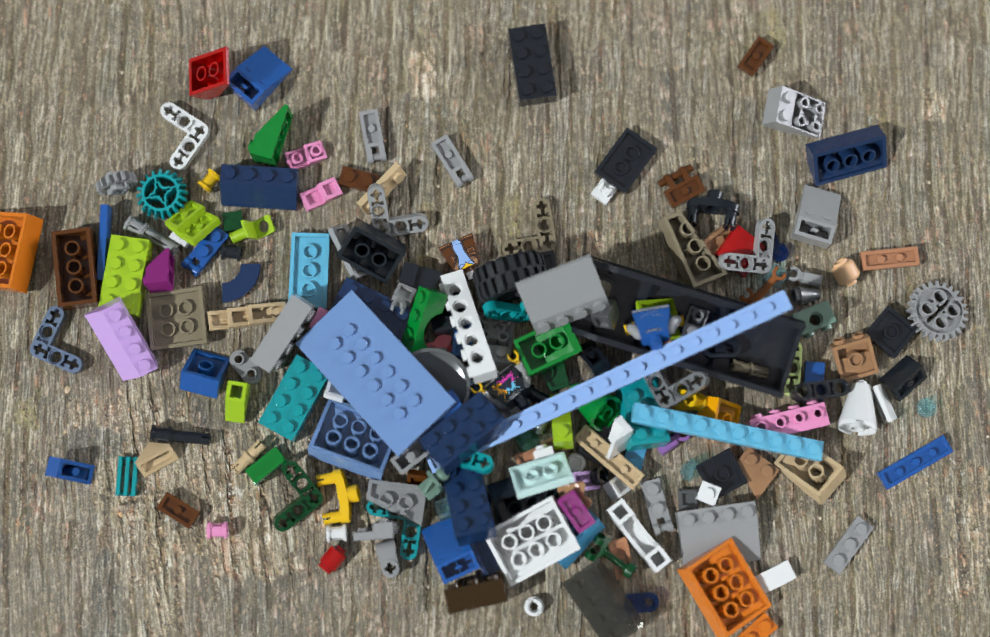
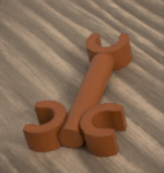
M776 266L772 271V276L755 294L748 287L746 290L750 293V297L745 298L743 295H740L739 298L751 305L761 301L760 299L778 280H783L787 273L777 276L776 271L779 269V266Z

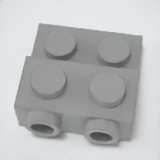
M389 518L377 519V523H372L373 531H371V528H358V532L353 533V541L394 539L395 534H399L398 522H390Z

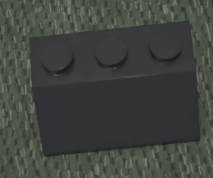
M356 217L336 257L387 284L405 255L407 245Z

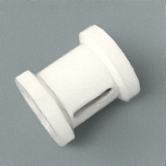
M343 524L336 527L327 525V543L331 542V540L347 541V525Z

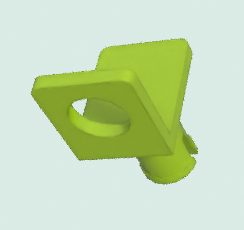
M265 215L255 221L241 220L242 228L231 232L230 238L236 244L246 238L259 240L274 233L276 230L270 215ZM263 221L269 224L266 232L260 230V224Z

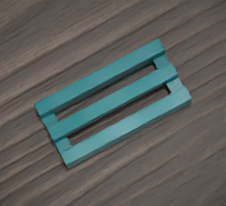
M118 456L116 496H136L138 468L135 465V461L138 457ZM124 461H126L124 491L121 492ZM134 461L131 492H128L130 463Z

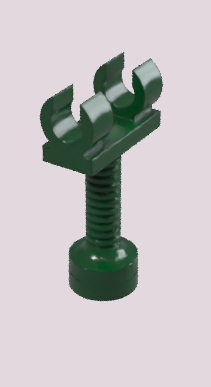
M598 532L593 541L595 544L602 546L598 553L597 550L590 547L584 556L588 560L593 561L595 565L604 557L621 568L623 575L630 579L638 566L633 562L626 563L608 551L607 548L612 540L608 539L603 533Z

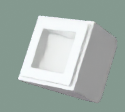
M617 477L603 485L604 490L612 501H616L631 490Z

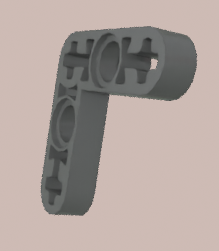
M662 369L657 371V373L644 377L657 404L662 408L673 407L701 391L709 384V376L703 371L693 372L671 386ZM656 376L662 380V384L658 388L653 385V379ZM697 376L703 377L702 385L700 383L693 386L690 384L698 379ZM681 384L687 387L685 395H681L678 391ZM666 388V390H664L663 393L657 392ZM665 396H670L669 404L663 402Z

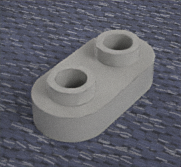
M242 350L234 351L230 356L231 366L245 382L257 384L262 378L261 369L250 361L251 358L246 352ZM241 356L242 362L237 363L236 358ZM250 371L255 372V375L253 377L248 376V373Z

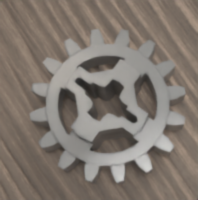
M124 170L111 171L106 173V177L99 178L96 181L95 187L99 195L103 194V196L108 195L111 197L126 194L128 189H133V186H137L138 180L134 172H125Z

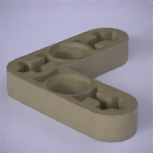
M539 198L533 205L537 236L506 241L502 246L504 256L509 254V251H505V249H508V245H511L512 248H517V243H521L522 252L526 251L524 249L526 242H532L535 246L534 250L539 252L555 250L556 236L551 206L547 199ZM539 203L547 206L544 208V215L549 214V217L543 216L538 218V216H541V210L536 208L539 206ZM541 221H548L550 228L542 230L539 224ZM552 233V235H548L549 242H553V244H551L550 248H547L546 245H543L546 240L545 235ZM519 249L513 250V254L519 252Z

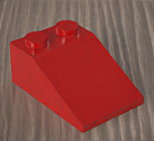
M226 46L189 59V96L205 100L220 96L230 84L229 47Z

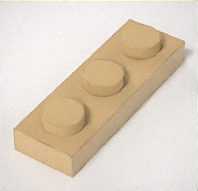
M395 162L376 182L383 186L385 197L403 181L406 173ZM374 189V192L371 194L375 195L376 202L379 201L378 194L380 192H378L377 189ZM366 192L356 203L365 214L369 215L370 207Z

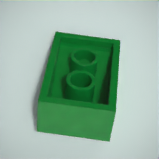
M285 104L255 134L254 140H250L248 151H250L249 153L254 162L277 167L293 118L289 105Z
M570 323L539 335L534 330L513 340L531 378L583 351L575 334L572 333Z

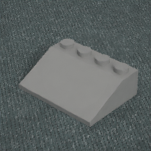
M590 254L515 283L537 335L610 308Z
M755 501L674 512L682 565L729 538L733 539L746 562L761 560Z

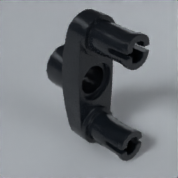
M711 189L707 191L706 197L691 198L687 201L686 219L690 224L692 221V227H696L699 213L725 215L723 229L728 231L730 224V231H734L740 206L733 201L723 199L724 193L722 191Z

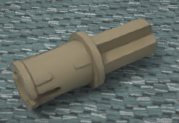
M733 359L730 364L734 366L730 367V371L745 374L746 377L754 376L767 379L769 375L768 368L754 365L753 362L745 363Z

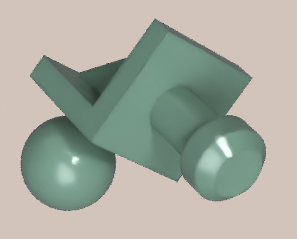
M440 468L436 470L435 476L428 470L426 474L429 477L418 485V488L429 501L438 497L445 490L439 481H447L450 477V473L446 476Z

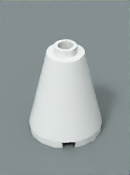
M857 380L856 383L851 384L838 421V430L851 435L852 431L858 432V436H869L877 431L871 386L864 380Z

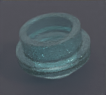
M923 398L918 401L916 410L922 417H931L936 412V405L933 400Z

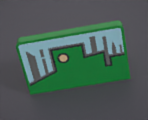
M275 446L247 468L245 472L252 479V483L258 486L279 470L286 458Z

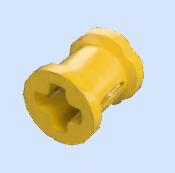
M209 168L205 177L197 183L208 193H211L212 188L220 181V175Z

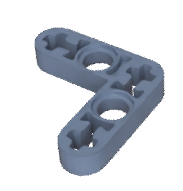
M52 306L48 309L30 346V353L40 360L70 373L78 374L84 369L83 360L53 346L66 319V312L58 306ZM59 310V314H61L60 318H55L52 314L53 312H58ZM54 320V323L57 324L56 327L48 323V321L53 322ZM47 327L53 329V334L50 337H45L43 334L44 329ZM42 345V349L49 351L48 355L41 352L38 353L36 347H41ZM60 352L62 359L55 363L52 360V356L54 353ZM66 360L75 362L77 360V364H79V367H74L72 370V366L65 362Z

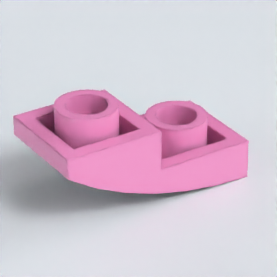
M321 140L303 145L302 148L286 152L283 155L287 167L298 170L327 159Z

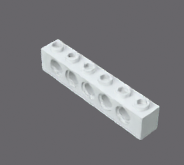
M463 270L441 275V283L438 284L439 289L448 295L445 307L447 311H451L450 322L452 328L456 327L458 333H455L458 345L462 344L463 350H460L463 361L468 362L469 367H466L469 379L473 378L474 383L478 384L497 378V370ZM454 292H459L458 295H452ZM460 308H464V309H465L463 312H458V311H457V310L460 309ZM464 325H470V326H471L470 328H467V329L462 328ZM472 341L477 342V343H476L475 345H473V346L468 345L469 342H472ZM477 358L482 359L479 363L474 362Z

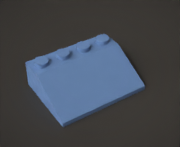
M328 399L308 446V456L370 479L382 480L392 454V449L351 404Z

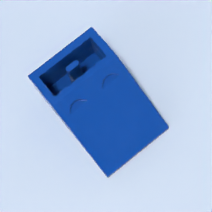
M263 46L230 73V84L227 88L256 111L288 76L292 68Z
M451 516L421 530L444 585L480 568L470 544L459 547L455 538Z

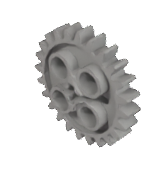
M931 281L926 284L923 283L913 291L914 293L909 296L911 300L907 302V305L911 306L906 310V312L911 313L908 319L914 321L911 326L918 327L915 331L916 333L919 331L923 332L922 338L929 335V341L934 338L936 342L952 340L956 335L962 333L961 330L966 327L964 323L968 321L964 316L969 311L963 310L967 304L961 303L964 297L958 298L959 291L953 292L952 285L946 288V282L939 285L938 281L933 284ZM945 301H948V304L944 308H942L935 317H933L929 322H927V319L932 314H934L938 310V308L945 303Z

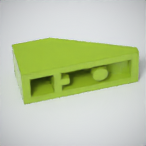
M550 394V398L558 394ZM568 412L552 420L554 450L574 449L571 412Z

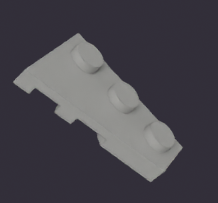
M369 479L366 500L422 526L426 496L418 488V485Z

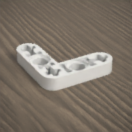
M167 102L161 106V115L165 120L187 133L170 158L172 168L175 171L182 172L189 166L208 139L210 131L205 123L177 105ZM172 108V111L178 116L175 118L172 114L167 115L166 109L170 110ZM184 117L190 119V123L187 126L180 125V120ZM203 128L205 133L198 135L196 130ZM192 136H194V138L197 137V139H198L199 142L197 143V142H196L193 138H191V137H192ZM189 142L195 144V148L191 152L185 150V145ZM183 151V153L189 157H183V155L180 152ZM182 158L181 161L183 162V164L177 165L175 163V160H180Z

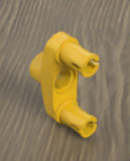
M341 468L335 469L330 473L317 474L316 480L324 479L317 482L318 487L329 484L336 485L340 506L339 511L322 514L323 518L331 517V519L323 520L324 525L339 522L342 524L350 523L352 503L361 501L359 486L357 484L349 486Z

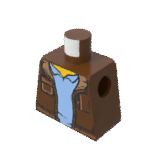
M470 233L439 247V252L453 272L462 269L467 282L473 281L474 268L480 266L474 237Z

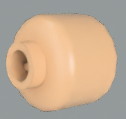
M846 257L834 262L831 269L836 282L847 287L854 285L860 275L855 262Z

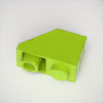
M228 380L225 397V421L245 424L250 384Z

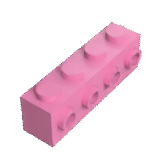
M818 400L806 402L807 406L801 408L797 404L789 406L788 411L784 412L776 409L769 411L770 415L762 417V413L750 416L751 420L746 421V424L751 427L791 435L828 426L830 421L825 403H818Z

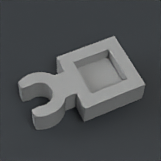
M399 282L391 299L393 301L390 310L393 311L394 307H399L401 309L400 314L402 315L405 312L406 306H410L417 289Z

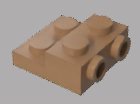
M862 331L855 332L851 338L838 337L833 340V343L829 344L839 379H844L848 382L879 373L871 339L867 333L863 334Z

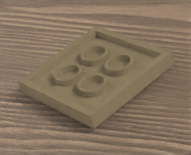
M202 286L145 294L150 349L152 352L209 344L204 289Z

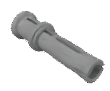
M130 215L124 223L123 229L125 231L129 230L135 233L138 238L148 239L163 249L169 248L173 255H176L181 246L151 229L148 223H142L135 219L134 215Z

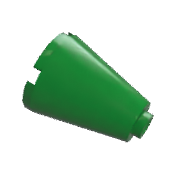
M578 382V383H576V384H573V385L570 386L569 389H571V388H573V387H575V386H577V385H579V384H582V383H581V382ZM607 394L579 407L578 410L593 429L603 431L601 428L604 426L610 427L620 414L618 407L621 401L616 396Z

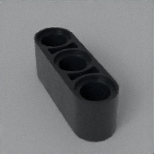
M844 379L804 382L791 387L789 394L792 400L796 402L831 399L846 395L849 392L850 386ZM836 384L841 386L840 393L835 390ZM817 386H820L822 388V395H819L817 393ZM799 387L804 391L803 397H800L797 393Z

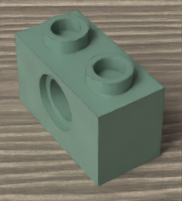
M828 300L790 316L806 322V329L802 333L804 339L814 336V331L819 329L824 332L833 328L832 324L837 322ZM811 316L817 319L818 323L816 326L810 323L809 318Z

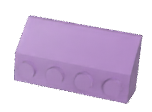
M120 296L85 314L86 319L123 381L142 377L158 368L155 356Z

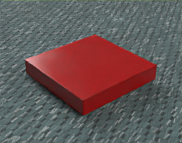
M735 224V230L730 231L715 253V256L718 258L722 253L753 255L754 237L740 225ZM760 243V249L763 251L765 246ZM746 258L741 260V266L744 269L748 266ZM724 259V263L735 264V260ZM735 271L744 278L748 274V272Z

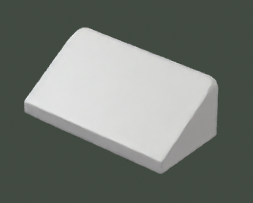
M883 384L871 387L873 400L883 423L885 424L897 419Z

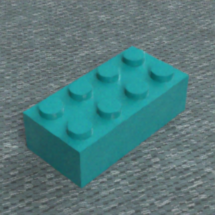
M296 354L258 423L295 443L325 390L328 379L312 362Z
M656 376L653 379V385L658 388L659 382ZM642 378L616 390V397L621 401V404H619L620 416L633 429L627 445V451L665 447L670 442L668 430L630 423L633 403L637 402L660 407L645 379Z

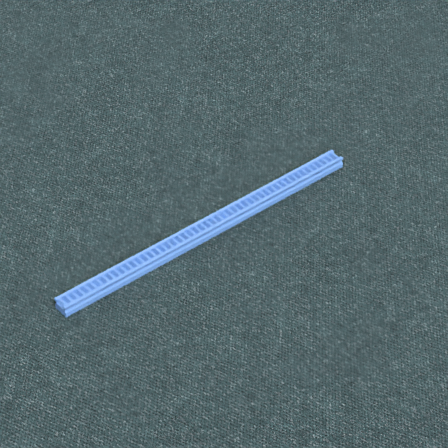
M782 290L662 346L660 350L648 352L506 418L508 427L477 452L481 453L792 310L793 308L785 291ZM428 455L426 460L434 474L439 467Z

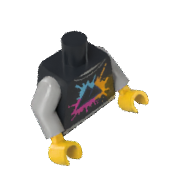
M513 350L517 355L516 358H511L507 353V359L511 363L497 374V378L491 379L484 385L485 389H482V384L478 383L480 386L479 390L475 391L471 388V391L474 393L481 391L495 407L501 409L508 407L511 410L517 406L523 411L530 406L526 397L531 393L529 389L531 377L523 361L519 360L518 351Z

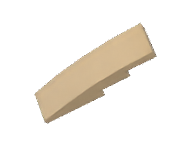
M286 301L208 311L206 313L208 332L274 323L285 307Z

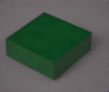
M241 210L222 213L225 233L234 232L242 228L240 222L243 220Z

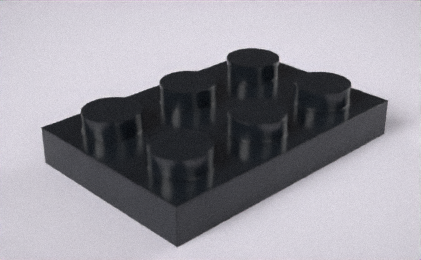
M627 127L594 171V174L625 195L658 148Z

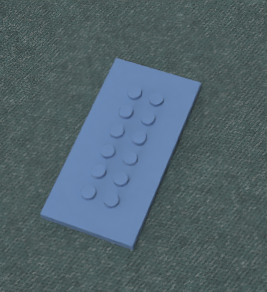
M353 290L342 298L296 343L302 352L398 457L405 453L457 403Z

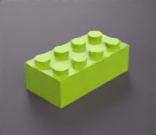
M111 234L98 307L120 296L131 317L141 318L146 292L143 276L146 273V267L151 263L154 247L150 240Z

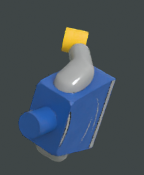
M667 304L633 310L634 322L623 325L626 335H632L636 340H641L642 345H650L652 350L657 351L662 348V343L670 341L671 334L675 332L677 327L684 326V315L671 316L670 307Z

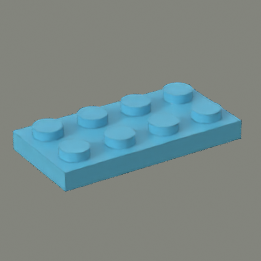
M292 232L288 300L292 294H298L316 306L314 310H318L319 306L327 310L330 257L329 233Z

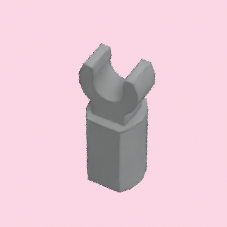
M797 267L790 268V271L796 273V277L789 276L788 281L796 282L798 280L800 283L820 288L823 275L808 271L801 272Z

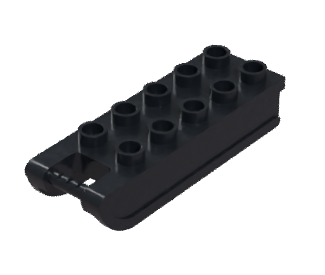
M591 256L600 280L609 282L612 286L608 299L616 300L621 313L614 330L596 329L590 315L570 322L572 333L632 353L644 355L653 351L650 345L644 346L641 340H636L632 335H626L623 326L624 324L627 325L634 322L632 311L636 310V301L673 298L678 315H684V324L691 305L710 311L705 326L751 304ZM781 314L731 337L738 340L741 344L740 354L733 359L745 363L753 362L754 365L768 368L769 375L767 379L754 376L746 377L745 374L732 372L730 367L734 366L730 364L733 359H708L702 354V351L672 365L694 372L703 371L710 377L783 399L784 387L802 333L807 325H805L806 322ZM684 326L679 327L680 334ZM712 347L708 348L709 352H714ZM727 347L729 352L733 351L731 347Z

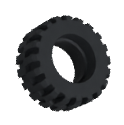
M536 250L521 251L488 261L486 264L476 268L472 275L479 301L485 304L492 300L511 302L521 299L515 283L545 272L547 267L543 255Z

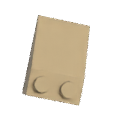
M822 453V461L820 462L781 454L773 463L802 491L821 505L847 477L844 467L824 453Z

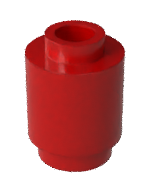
M338 544L336 546L331 545L320 558L321 562L318 565L328 574H331L333 571L335 572L347 558L345 555L346 550Z

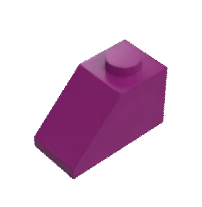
M169 248L163 250L146 267L143 284L145 287L147 286L150 293L167 292L174 289L175 258Z

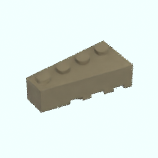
M681 211L663 217L658 222L684 284L700 288L718 281L728 274L725 269L719 266L716 257L709 252L704 241L700 240L694 228Z

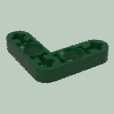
M294 459L285 460L281 465V471L300 496L274 516V526L281 532L289 530L316 509L323 501V495ZM288 465L294 466L293 469L297 474L295 477L291 471H287ZM301 478L307 480V485L303 488L297 486V481ZM309 489L313 495H317L316 501L310 500L311 497L307 492ZM296 505H302L303 511L300 514L293 513V508ZM287 512H290L291 516L293 517L292 520L288 516ZM280 518L286 521L285 525L279 524Z

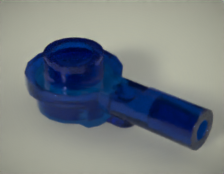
M775 232L772 259L776 262H783L787 259L789 251L787 246L779 243Z

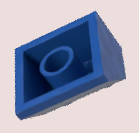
M193 349L181 370L180 389L217 399L224 385L230 358Z

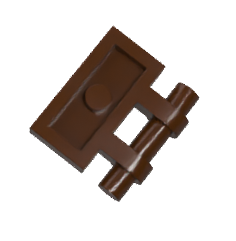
M691 164L685 167L681 166L678 168V171L670 175L666 174L657 181L660 188L665 185L669 187L663 194L672 209L706 192L697 174L692 177L689 176L688 173L694 171ZM682 177L684 181L675 185L674 180Z

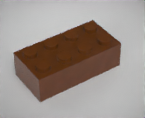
M90 227L52 231L51 238L58 307L64 311L97 307L101 288L100 281L96 279L98 257L95 231Z

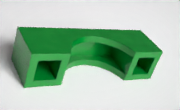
M418 287L401 342L411 353L428 348L424 342L425 327L434 316L443 312L448 297L447 294L432 288Z

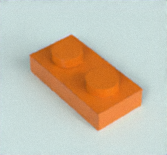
M763 612L736 637H768L778 626L766 612Z

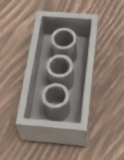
M292 294L250 361L268 373L279 370L285 361L282 359L284 355L289 354L294 348L295 344L293 341L295 338H300L304 333L306 321H311L315 316L316 311L314 309L316 306L300 295Z

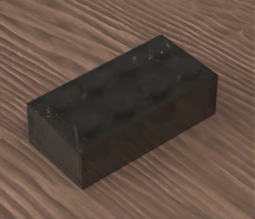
M599 557L562 583L598 637H628L639 630L645 623Z

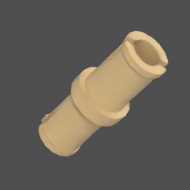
M258 439L247 451L244 450L242 452L243 455L230 466L231 469H234L233 471L240 475L250 463L253 464L255 462V458L267 448L266 445H263L264 443Z

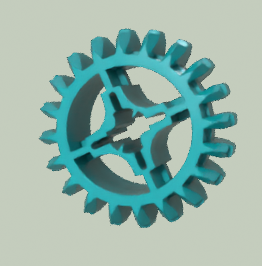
M159 169L158 174L155 171H151V177L146 174V181L140 180L143 187H137V190L141 193L136 194V197L141 199L137 203L139 206H142L141 210L147 212L149 217L154 215V218L158 220L161 215V218L166 220V215L171 217L173 212L179 213V207H185L182 202H188V199L183 196L188 195V191L184 190L187 185L182 183V177L177 178L178 174L176 172L171 174V171L167 169L164 173L162 169ZM161 181H169L175 184V186L164 187ZM154 185V186H155L154 191L149 194L150 189H151L152 186ZM161 190L165 192L164 200L159 196ZM177 193L175 200L170 204L171 197ZM161 202L164 208H155L150 203Z

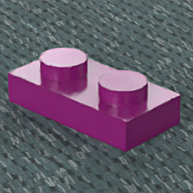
M574 489L557 499L558 504L579 533L596 523Z

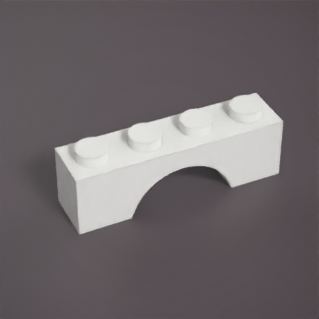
M623 498L605 510L654 573H657L672 561L662 547L645 530Z

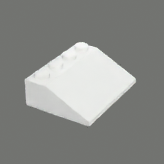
M554 495L496 526L498 537L486 540L511 587L581 549Z

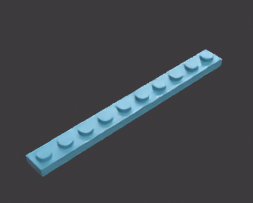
M637 402L633 403L630 423L817 462L822 461L823 441Z

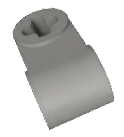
M391 539L375 543L382 573L388 578L396 577L400 572L395 540ZM388 564L396 566V569L393 570V574H390V572L386 571V568L389 567Z

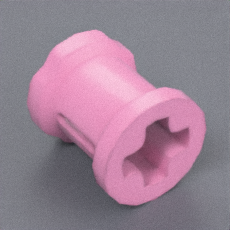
M208 521L207 539L212 537L228 538V521L224 523Z

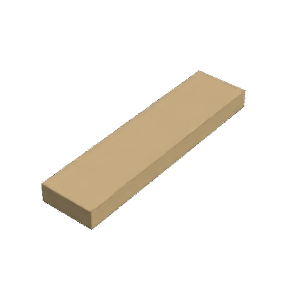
M587 424L573 438L631 490L645 476L620 453L608 460L606 456L610 444Z

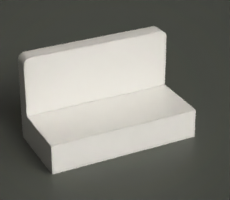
M622 416L614 420L608 437L611 442L606 456L608 460L627 448L633 429Z

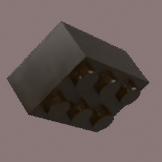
M497 574L487 576V581L479 582L478 578L467 581V585L460 586L459 583L447 585L448 589H445L444 593L448 613L453 614L508 602L503 577L499 578Z

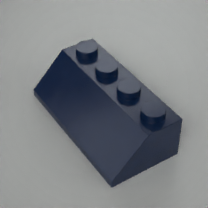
M878 125L805 144L806 159L815 186L887 167L886 135Z
M221 164V206L297 211L300 173L298 169Z

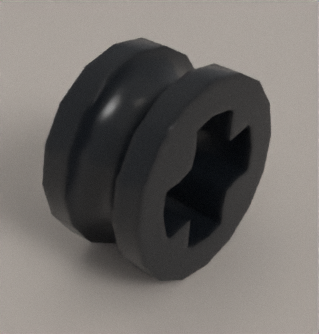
M604 467L594 468L590 471V480L595 486L608 482V472Z

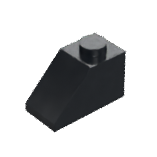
M591 339L580 345L583 351L578 355L593 378L612 370L607 357Z

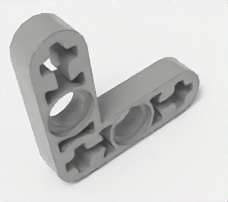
M374 183L368 187L367 196L373 227L379 229V220H383L384 233L391 237L422 232L427 229L428 218L423 213L389 217L383 186ZM374 189H377V191L380 192L378 194L379 201L376 202L375 195L371 194L374 192ZM378 206L383 207L385 210L381 215L374 213V209ZM417 219H421V226H418ZM408 220H411L412 228H409L410 225ZM403 221L406 223V227L404 229H397L396 223Z
M769 218L757 221L753 255L722 253L717 261L719 266L730 271L769 272L772 266L774 247V221ZM766 224L768 229H764L762 226ZM763 240L767 243L765 251L760 249V243ZM743 258L748 260V266L745 269L741 266ZM724 259L735 260V264H726ZM754 262L765 263V266H754Z

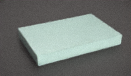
M565 451L508 468L518 499L575 482Z

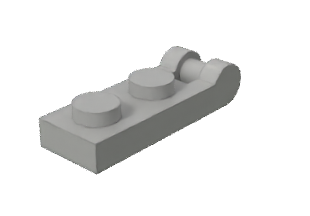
M372 109L359 112L368 164L374 163L377 160H381V162L387 161L378 110ZM379 148V153L372 154V149Z
M447 134L431 143V147L458 189L463 186V183L474 180L471 171ZM462 170L464 175L458 177L456 173Z
M656 478L641 482L640 486L654 535H660L664 531H674L660 479ZM664 518L665 523L658 525L657 519Z

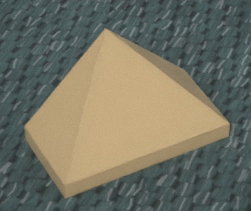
M148 442L135 461V465L145 478L178 460L179 457L170 444Z

